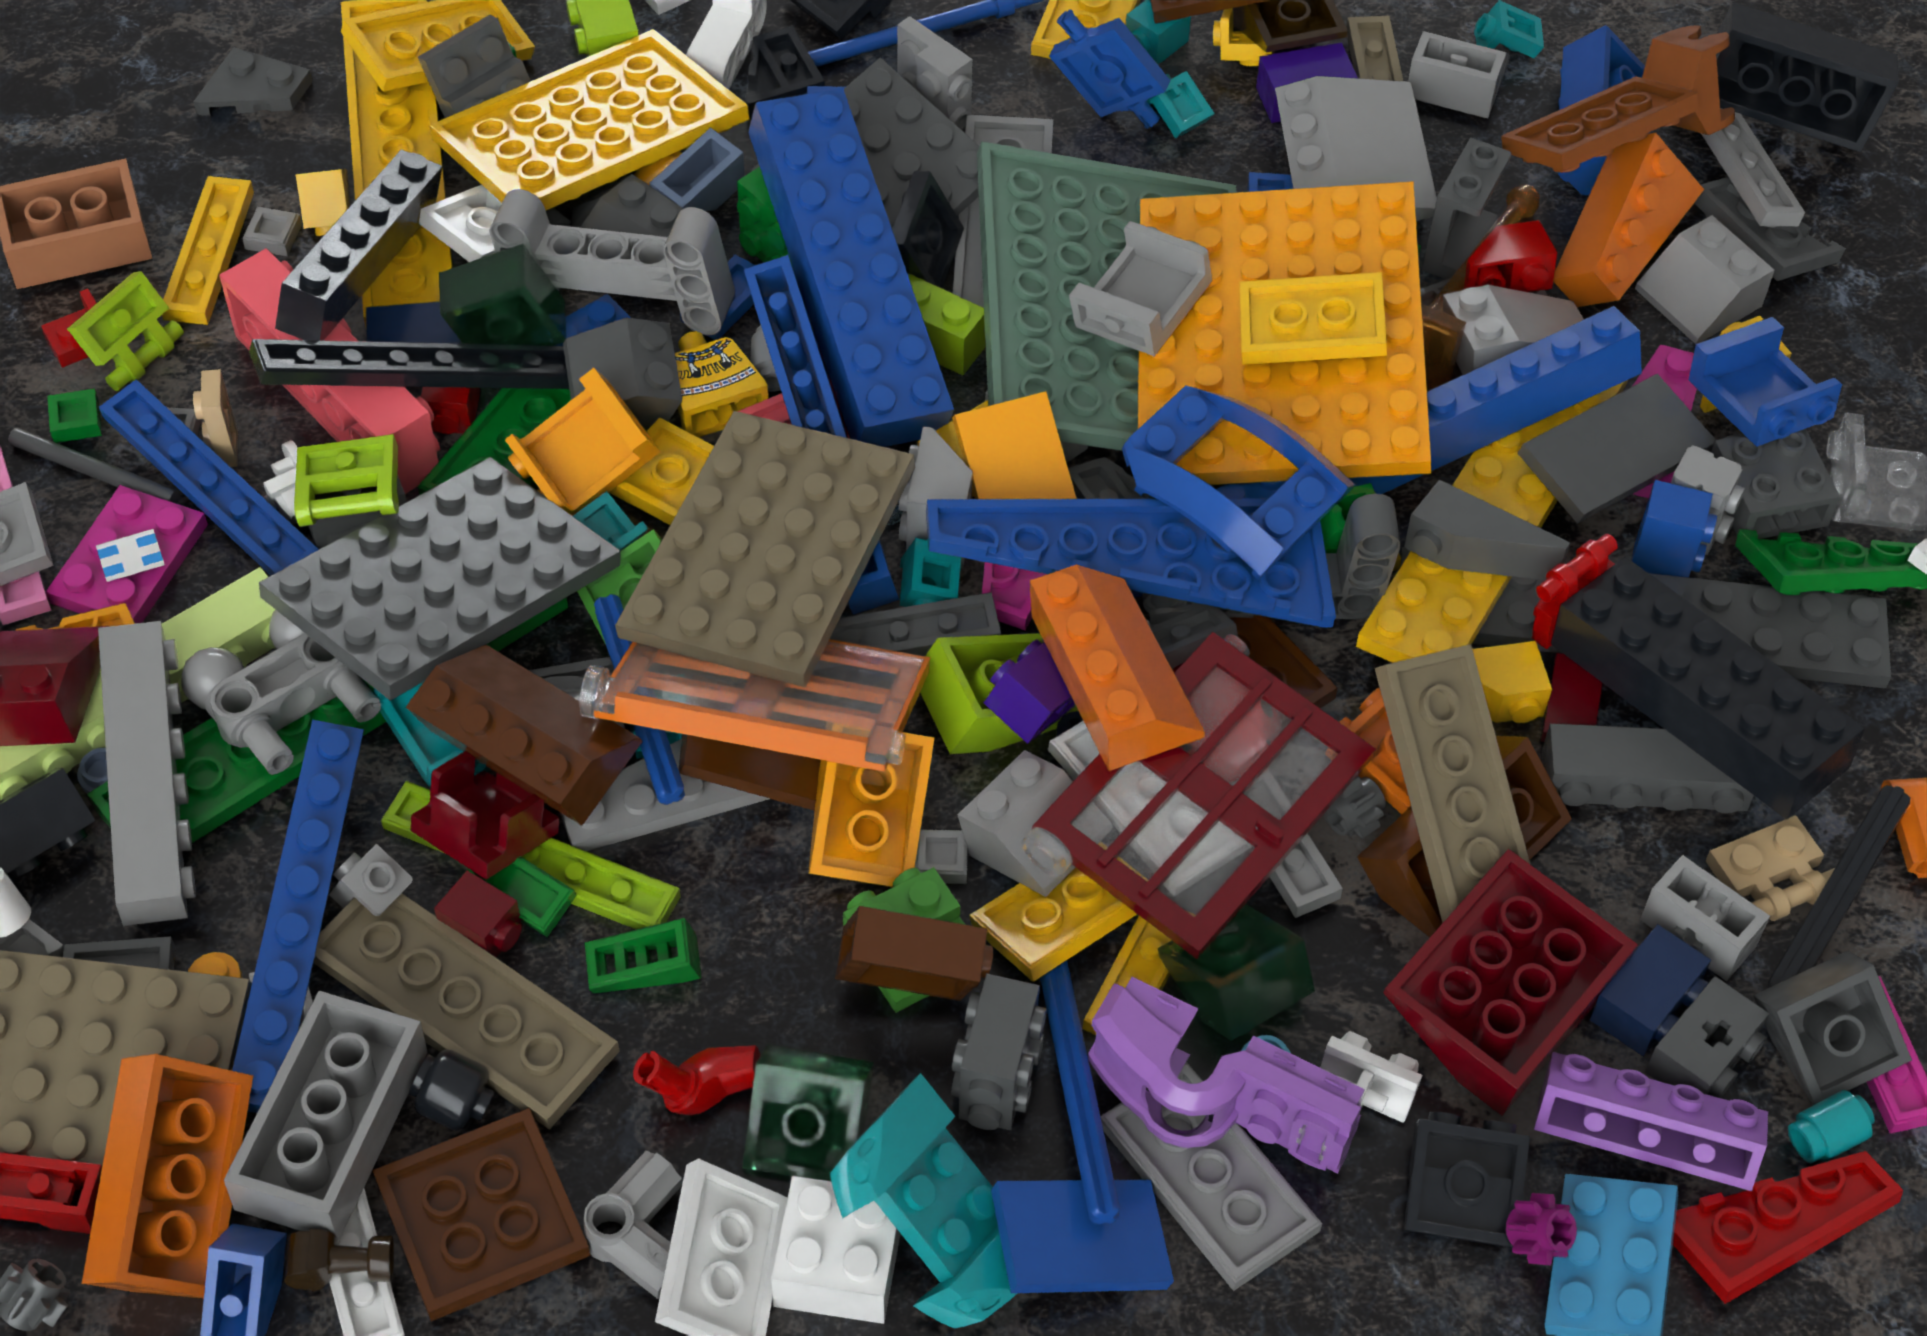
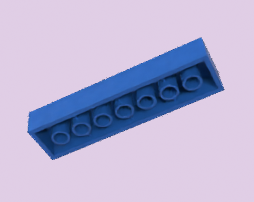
M840 88L756 102L748 133L849 437L853 440L882 447L920 440L923 427H931L936 431L948 424L954 407L844 89Z

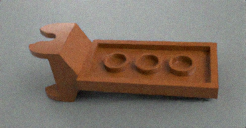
M1694 25L1674 29L1653 38L1642 78L1635 76L1501 136L1502 148L1510 151L1511 155L1522 158L1526 163H1539L1551 167L1555 172L1564 173L1578 169L1580 163L1591 158L1607 156L1614 152V148L1622 144L1645 139L1649 132L1660 127L1674 125L1705 135H1711L1726 128L1734 122L1735 110L1732 107L1720 109L1716 54L1730 45L1729 33L1712 34L1699 39L1701 36V26Z

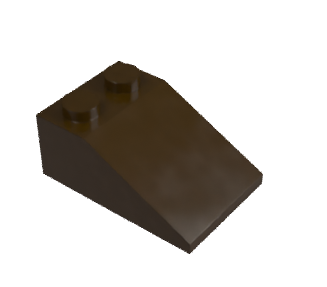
M1270 0L1233 8L1234 26L1265 52L1346 38L1348 36V29L1333 0Z

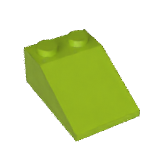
M1040 633L941 637L936 639L924 656L930 657L928 676L920 693L950 754L991 752L1023 740L984 704V701L995 687L990 682L994 673L1009 659L1017 663L1020 654L1034 640L1037 639L1043 643ZM1075 706L1068 713L1078 711L1077 707ZM1059 720L1052 724L1041 734L1057 729V724Z

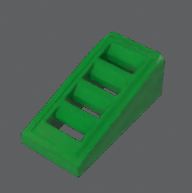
M685 918L585 942L588 984L592 994L679 984L701 979L702 977L697 936ZM672 947H677L678 957L672 958ZM657 949L658 962L651 963L649 950ZM628 952H635L636 967L629 968ZM614 954L616 972L607 974L606 955Z

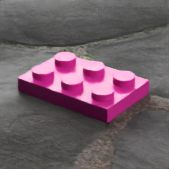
M119 485L46 590L49 603L79 614L126 603L135 624L142 623L207 527L208 523L205 514ZM154 529L165 565L107 582L96 545Z

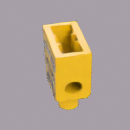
M698 331L689 332L680 338L678 342L680 351L675 353L682 395V402L677 409L683 430L698 438L724 430L734 411H740L768 399V385L765 379L733 339L724 337L707 343L703 334Z

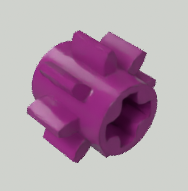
M1532 1193L1530 1201L1516 1200L1514 1203L1515 1208L1510 1212L1506 1222V1234L1508 1240L1513 1245L1512 1252L1515 1254H1527L1528 1264L1551 1266L1553 1257L1566 1258L1568 1256L1567 1250L1573 1246L1577 1235L1575 1219L1569 1212L1570 1206L1555 1204L1554 1194Z

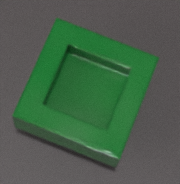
M95 388L47 396L49 427L53 442L59 443L102 436L99 399Z

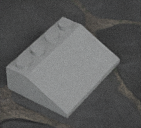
M1316 76L1275 88L1294 189L1414 181L1416 221L1433 217L1437 196L1411 82Z

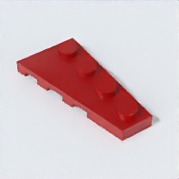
M1867 1151L1803 1168L1800 1170L1799 1176L1775 1182L1773 1177L1755 1182L1752 1191L1746 1190L1725 1197L1722 1192L1702 1197L1699 1199V1204L1677 1210L1673 1245L1726 1304L1898 1204L1901 1200L1903 1189Z

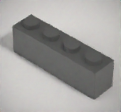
M1550 723L1541 751L1542 764L1563 803L1569 806L1603 804L1614 805L1618 808L1646 806L1664 807L1672 811L1688 808L1733 813L1736 811H1748L1754 797L1753 794L1666 729Z

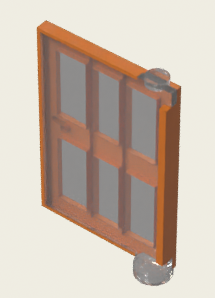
M829 639L806 687H801L632 642L611 676L608 668L594 665L588 667L581 686L579 711L581 716L588 718H601L885 772L888 763L900 765L906 740V735L902 732L928 676L930 657Z

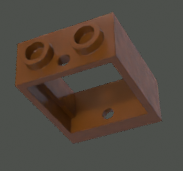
M859 906L843 927L835 979L960 1001L973 988L978 987L981 977L985 978L986 973H990L993 946L985 945L987 928Z

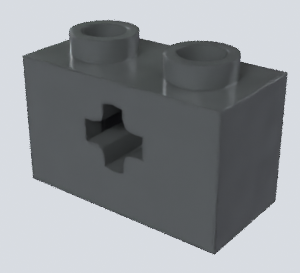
M1714 976L1655 1047L1645 1073L1660 1082L1674 1086L1678 1084L1690 1085L1700 1090L1703 1094L1722 1098L1738 1075L1733 1070L1740 1059L1750 1063L1766 1042L1767 1037L1760 1032L1769 1013Z

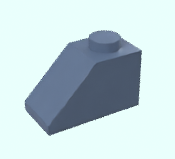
M709 128L650 182V186L683 209L695 207L704 211L716 210L737 191V181L745 176L743 151L715 130Z

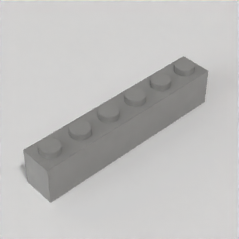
M161 621L98 628L116 907L123 926L188 918L186 899L196 897L193 868L192 866L184 867L183 851L192 850V837L189 820H180L179 805L188 804L189 798L185 773L177 774L176 759L185 758V746L182 728L173 727V714L182 713L178 683L170 684L169 670L178 669L175 639H165Z

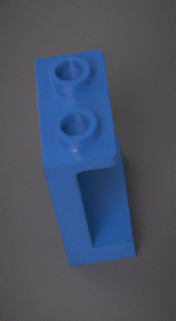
M1773 317L1696 344L1688 379L1756 447L1776 439H1783L1792 433L1816 424H1823L1834 418L1842 384L1836 378L1818 384L1814 383L1779 350L1784 327Z

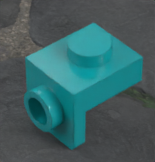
M607 491L573 515L574 518L620 551L641 538L649 529L643 521L635 526Z

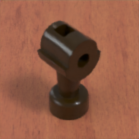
M310 1228V1231L292 1233L288 1236L287 1263L284 1282L291 1288L312 1290L313 1292L322 1289L329 1283L333 1274L367 1271L368 1278L372 1282H392L394 1272L393 1236H372L369 1239L368 1247L338 1245L336 1235L322 1229Z

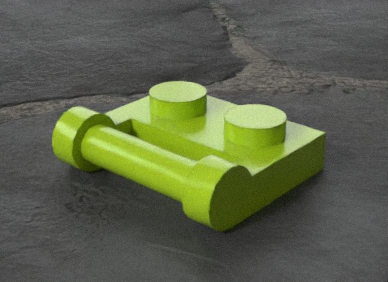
M394 434L297 447L294 510L298 525L300 527L315 525L317 519L380 511L382 515L398 514V445ZM377 486V492L315 500V495Z

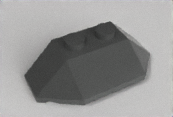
M630 174L598 187L573 206L571 227L668 237L677 215L683 208L635 175Z

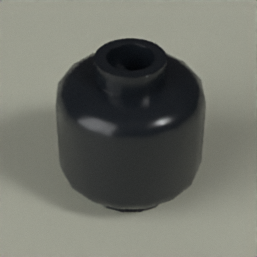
M446 1049L438 1053L436 1057L429 1054L426 1056L408 1094L416 1097L414 1108L419 1115L457 1131L465 1127L470 1118L478 1121L482 1120L495 1092L486 1088L489 1078L487 1067L453 1050Z

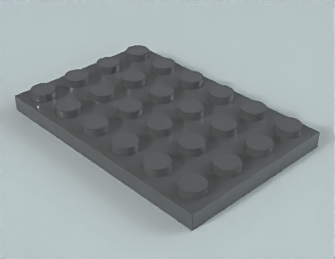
M489 457L399 506L398 514L382 515L260 581L259 590L260 598L391 701L425 681L436 665L488 644L619 567L620 550Z

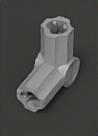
M646 1150L607 1193L596 1196L588 1203L584 1212V1237L592 1257L602 1262H611L659 1299L671 1242L650 1227L648 1223L681 1188L683 1180L669 1161L658 1153L654 1154ZM608 1221L616 1222L623 1227L620 1231L613 1234H603L596 1229L601 1223Z

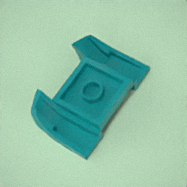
M920 1073L848 1150L832 1170L830 1177L842 1218L872 1201L877 1203L940 1282L918 1299L913 1306L931 1318L955 1329L984 1321L1018 1293H1011L991 1193L993 1187L946 1129V1126L953 1120L955 1115Z

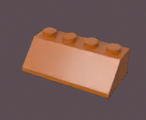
M1076 564L1030 580L1032 618L1108 771L1205 738L1203 727L1125 579Z
M159 1054L121 1059L82 1284L138 1293L204 1299L209 1246L229 1227L232 1202L226 1189L224 1178L243 1142L253 1075Z

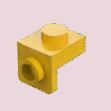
M1233 8L1223 10L1221 20H1214L1213 45L1221 46V60L1240 61V64L1243 66H1259L1260 56L1274 54L1275 51L1265 52L1241 31H1233Z

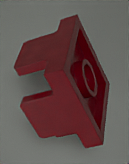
M464 751L433 770L431 774L430 801L425 807L411 815L410 831L487 880L515 862L520 856H524L558 834L559 817L544 808V801L540 797L528 793L498 773L494 777L483 770L474 776L475 757Z

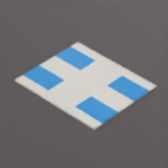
M154 529L96 545L107 582L165 565Z

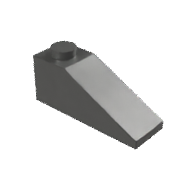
M1438 480L1412 512L1404 548L1447 569L1546 580V574L1549 570L1559 563L1565 564L1570 542L1444 481Z

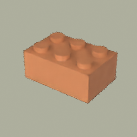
M126 158L0 186V237L16 289L153 259Z

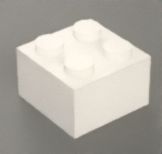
M792 1176L771 1276L773 1307L884 1324L901 1233L875 1201L842 1218L831 1181Z

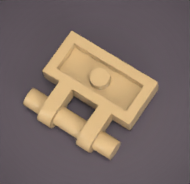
M1796 815L1712 849L1706 858V863L1719 881L1742 897L1751 894L1755 900L1751 903L1770 915L1769 919L1771 921L1788 916L1791 908L1805 902L1814 905L1835 869L1832 868L1823 873L1813 871L1812 868L1820 865L1824 853ZM1788 878L1794 884L1784 889L1773 886Z

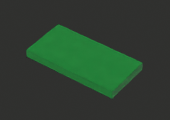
M502 388L419 484V495L489 457L536 490L538 485L532 477L524 479L509 461L508 457L514 452L505 439L511 434H514L519 439L528 435L571 401L570 390Z

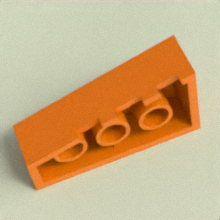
M1656 132L1648 134L1645 139L1627 142L1614 148V152L1607 155L1554 273L1553 282L1570 301L1575 303L1576 307L1619 301L1704 191V188Z

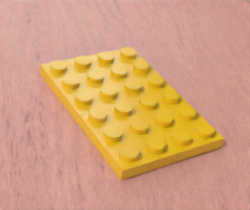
M652 29L430 124L432 140L501 203L507 192L513 189H522L536 195L543 203L546 211L568 200L577 199L586 192L606 183L614 182L620 177L644 166L652 165L675 152L687 149L709 128H712L717 133L726 132L733 126L749 120L748 105Z

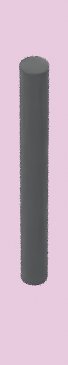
M16 427L10 432L8 442L14 447L115 487L122 485L176 504L179 501L180 493L175 489Z

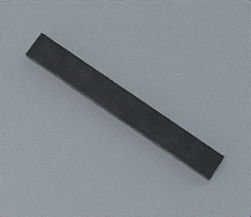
M252 339L249 350L259 381L264 385L569 389L563 346Z

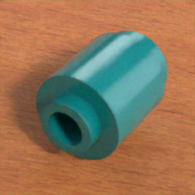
M1841 1090L1798 1113L1796 1121L1788 1125V1134L1795 1150L1806 1162L1814 1163L1817 1160L1827 1162L1870 1139L1873 1134L1872 1124H1874L1875 1118L1872 1109L1864 1098L1859 1095L1854 1096L1846 1090Z

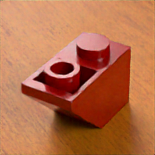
M1540 220L1496 226L1467 260L1464 289L1483 285H1492L1523 292L1552 289L1557 251Z

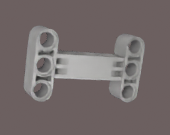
M513 189L507 192L489 229L490 237L512 300L518 308L531 315L543 316L547 314L560 288L677 301L682 320L689 329L701 332L703 335H714L720 331L735 296V288L718 225L708 212L699 208L686 207L680 210L669 236L663 237L551 225L544 205L536 195L526 190Z

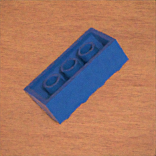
M1605 25L1563 47L1562 68L1560 69L1561 94L1558 101L1559 108L1563 109L1635 76L1642 78L1645 65ZM1607 156L1591 158L1580 163V167L1574 171L1557 173L1563 181L1569 182L1581 195L1589 196Z

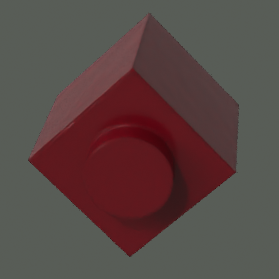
M468 870L434 907L436 919L461 933L494 957H497L502 951L510 950L521 934L522 922L519 918L520 912L517 900Z

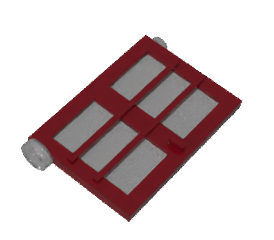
M1214 632L1206 638L1174 673L1205 731V738L1108 771L1099 753L1032 825V830L1022 840V848L1025 854L1043 872L1054 877H1060L1072 864L1196 959L1199 958L1372 760L1376 752V748L1250 659L1248 657L1250 654L1249 649L1240 638L1228 634L1222 639Z

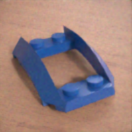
M1187 385L1135 431L1122 447L1127 467L1130 465L1136 484L1134 490L1140 496L1146 493L1167 504L1206 532L1228 553L1233 550L1254 569L1251 574L1258 580L1355 486L1347 476L1316 448L1280 421L1234 398ZM1224 419L1254 434L1281 453L1299 469L1251 516H1248L1217 489L1176 465Z

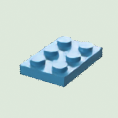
M1565 1174L1561 1204L1570 1206L1569 1212L1575 1219L1577 1235L1573 1246L1567 1250L1568 1256L1566 1258L1554 1257L1545 1318V1331L1547 1335L1663 1336L1678 1203V1186Z

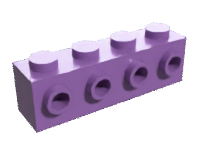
M1552 1052L1539 1096L1534 1130L1752 1191L1767 1148L1768 1111L1758 1109L1753 1104L1744 1100L1733 1099L1728 1101L1703 1094L1700 1090L1690 1085L1678 1084L1674 1086L1649 1079L1646 1075L1636 1070H1617L1595 1064L1592 1060L1582 1055H1563Z

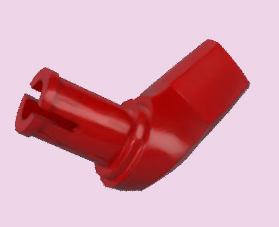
M756 1045L707 1048L684 1061L679 1067L655 1051H651L650 1054L644 1053L637 1060L633 1070V1077L638 1084L650 1088L663 1096L665 1107L671 1112L695 1115L710 1109L729 1094L760 1086L763 1078V1062Z

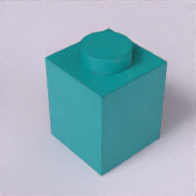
M1145 0L1126 15V27L1158 65L1189 41L1191 16L1155 24L1150 0Z

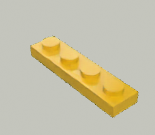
M207 177L163 298L169 307L162 314L164 321L174 320L183 323L209 324L222 287L219 275L227 271L254 195L251 180Z

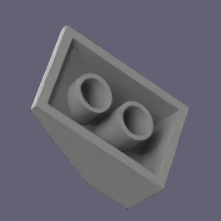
M1483 285L1443 294L1442 337L1463 375L1584 320L1573 301L1503 287Z

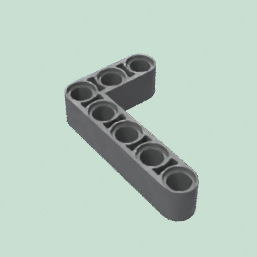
M1367 494L1356 499L1350 506L1336 554L1326 553L1336 613L1335 619H1363L1369 617L1381 597L1386 593L1400 550L1395 504L1386 495ZM1142 593L1143 607L1148 613L1151 609L1181 608L1189 604H1197ZM1218 607L1228 617L1253 618L1254 616L1251 613Z

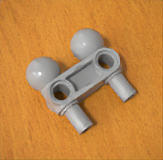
M277 610L273 611L269 626V637L277 650L244 668L240 659L227 649L214 647L202 649L185 662L181 678V686L187 698L199 708L207 710L216 722L222 739L233 746L240 748L249 747L271 775L278 774L287 769L294 759L292 751L276 733L278 730L336 696L358 722H366L372 719L381 709L379 698L359 675Z

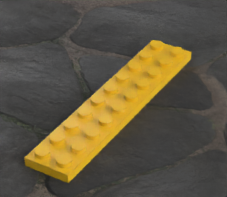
M427 0L341 2L342 24L343 19L425 3ZM343 36L356 200L401 149L409 153L420 154L427 160L442 166L443 159L442 148L432 140L430 124L439 121L437 99L429 82L383 92ZM443 167L436 202L446 199ZM420 226L362 295L365 327L366 307L456 301L451 248L423 226Z
M1628 380L1474 451L1452 486L1541 528L1556 504L1557 499L1518 455V451L1525 442L1621 393ZM1410 551L1388 586L1385 595L1381 597L1359 632L1356 647L1394 663L1456 647L1472 645L1512 576L1447 569Z

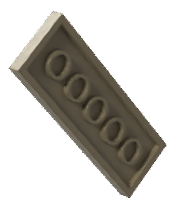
M1471 644L1375 668L1442 923L1508 849L1530 864Z
M402 893L380 916H374L354 897L320 932L314 959L315 965L376 1008L421 1021L425 1042L438 1052L446 1049L453 1050L487 1067L489 1071L487 1086L519 1109L525 1110L530 1108L534 1119L549 1130L619 1053L618 1041L467 937L436 919V916Z

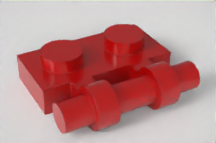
M1604 534L1596 541L1588 540L1576 550V556L1566 564L1559 563L1547 572L1546 580L1536 587L1540 600L1533 611L1535 621L1532 639L1543 648L1548 649L1551 646L1561 604L1615 565V563L1608 559V556L1618 548L1617 541L1612 535Z

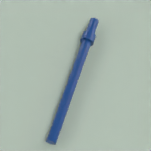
M984 0L916 21L936 33L994 15L997 19L1013 15L1015 9L1044 0ZM897 26L812 50L808 53L816 67L888 47L897 44Z

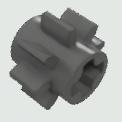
M1357 776L1323 816L1328 825L1337 834H1347L1351 837L1357 833L1363 839L1381 827L1378 819L1384 815L1382 810L1386 807V801L1382 791L1373 780L1368 777L1360 778Z
M43 1259L30 1260L24 1269L11 1263L0 1278V1316L10 1326L22 1331L36 1329L41 1321L49 1326H55L68 1307L65 1300L71 1293L69 1289L64 1287L66 1285L64 1273L56 1265Z

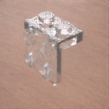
M1845 412L1838 431L1831 430L1827 442V458L1831 459L1832 468L1830 477L1840 495L1833 514V521L1917 531L1926 530V455L1916 451L1865 446L1864 414Z

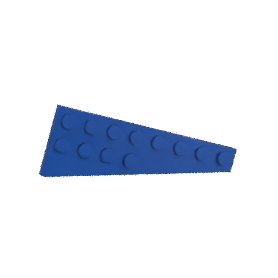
M1235 498L1230 500L1248 516H1251L1268 498ZM927 499L928 548L931 552L1044 574H1050L1077 564L1123 578L1132 591L1318 627H1333L1336 613L1320 521L1258 580L1251 574L1254 569L1233 550L1228 553L1196 524L1158 499Z

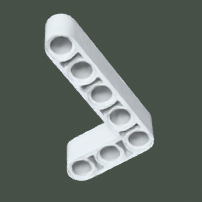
M712 0L713 5L693 39L686 56L729 89L752 48L753 37L758 36L762 29L766 16L767 0Z

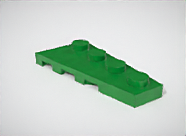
M1739 529L1735 546L1776 591L1785 595L1793 596L1809 591L1842 593L1845 590L1852 589L1885 591L1888 588L1896 587L1927 589V574L1907 561L1918 543L1872 540L1870 548H1865L1859 543L1847 540L1845 537L1827 536L1825 544H1814L1801 541V537L1797 533L1779 532L1777 540L1757 539L1758 534L1756 530Z

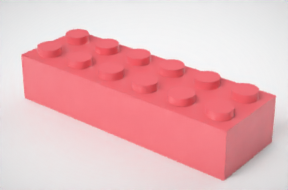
M267 248L219 275L235 336L248 350H250L252 339L302 340L275 329L281 285L294 269L287 261L283 260L280 262ZM342 318L324 341L358 340L352 335L350 327ZM283 385L337 442L394 434L398 445L397 474L405 494L418 487L439 462L437 452L440 451V445L433 434L431 422L434 421V414L428 403L421 396L415 398L406 387Z

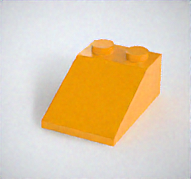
M826 727V730L867 737L869 739L871 737L869 734ZM902 732L885 772L821 760L808 874L893 888L894 880L901 873L915 868L934 737Z

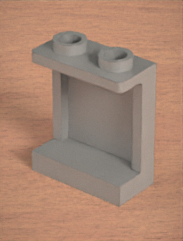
M1129 221L1124 227L1126 240L1124 250L1094 288L1078 283L1069 294L1075 327L1155 357L1212 282L1209 253L1205 247L1200 246L1194 241H1186L1163 233L1154 227H1146Z

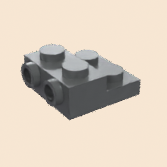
M492 15L486 16L418 56L445 118L531 82L522 60L514 57L498 18Z

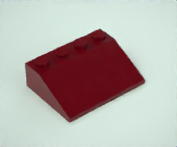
M110 626L0 631V746L76 742L101 668L98 628Z
M1508 849L1388 984L1383 993L1458 1083L1503 1116L1550 1060L1552 1052H1556L1595 1006L1600 993L1632 956L1638 944Z

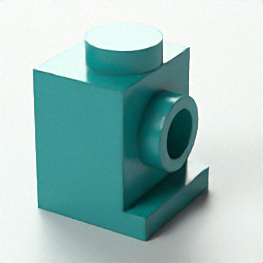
M915 538L900 562V567L903 569L899 606L908 607L958 598L961 557L931 552L928 548V540Z

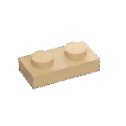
M221 369L201 371V391L193 392V405L196 419H204L205 421L202 423L203 442L213 449L230 467H236L238 465V429Z

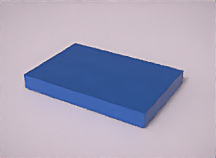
M1082 1180L997 1181L991 1189L1011 1293L1167 1290L1174 1282L1151 1180H1114L1120 1206L1119 1218L1112 1224L1104 1223L1101 1225H1096L1089 1219Z

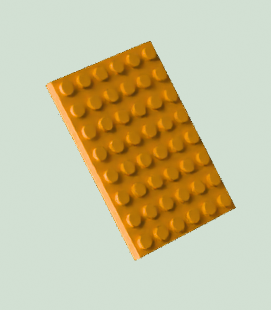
M1414 181L1140 199L1141 225L1154 227L1163 233L1186 241H1194L1208 250L1212 282L1155 357L1139 351L1138 429L1187 385L1234 398L1275 418L1309 442L1348 478L1431 474ZM1382 272L1387 356L1242 364L1239 282ZM1225 419L1176 464L1209 485L1287 481L1299 470L1269 444Z

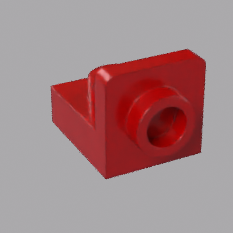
M88 288L79 292L84 309L41 325L45 339L62 368L88 358V355L67 330V328L97 304Z

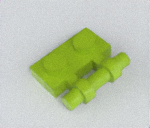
M142 271L133 272L67 328L95 366L105 365L110 359L114 360L116 369L105 377V380L115 391L122 389L128 382L132 383L134 380H139L144 376L146 372L144 368L158 356L164 358L175 348L174 342L184 334L182 327L174 320H171L164 327L157 321L169 307ZM142 333L145 343L133 353L128 344Z

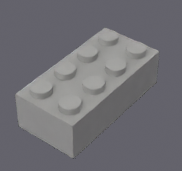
M318 991L224 1178L234 1210L299 1231H310V1228L326 1230L335 1234L339 1242L406 1100L412 1083L428 1053L421 1021Z

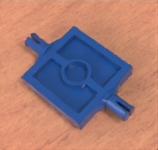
M1072 10L1061 14L1057 19V23L1071 38L1054 45L1049 55L1051 60L1100 117L1116 111H1132L1145 128L1153 127L1159 121L1160 116L1149 105L1147 100L1166 92L1171 81L1120 18L1095 28H1085Z

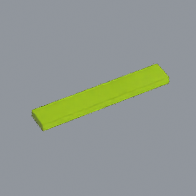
M405 781L381 819L383 829L443 852L410 831L411 815L429 803L430 790ZM554 838L548 839L522 856V858L572 888L576 892V897L571 904L636 930L667 922L681 897L680 889L676 886Z

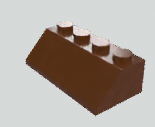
M486 644L436 665L405 707L431 732L463 752L470 753L485 766L528 793L537 795L544 803L581 826L586 822L643 742L638 736L615 722L595 718V710Z
M1496 736L1530 860L1572 818L1529 738ZM1410 807L1363 850L1357 858L1379 897L1430 938L1441 926L1442 919L1412 807Z

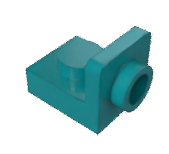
M1501 0L1488 13H1484L1475 25L1474 36L1476 37V45L1495 49L1500 43L1511 51L1520 52L1532 58H1535L1544 48L1541 18Z
M1187 71L1174 78L1166 74L1171 80L1166 92L1147 100L1152 108L1155 107L1175 139L1207 122L1215 114Z

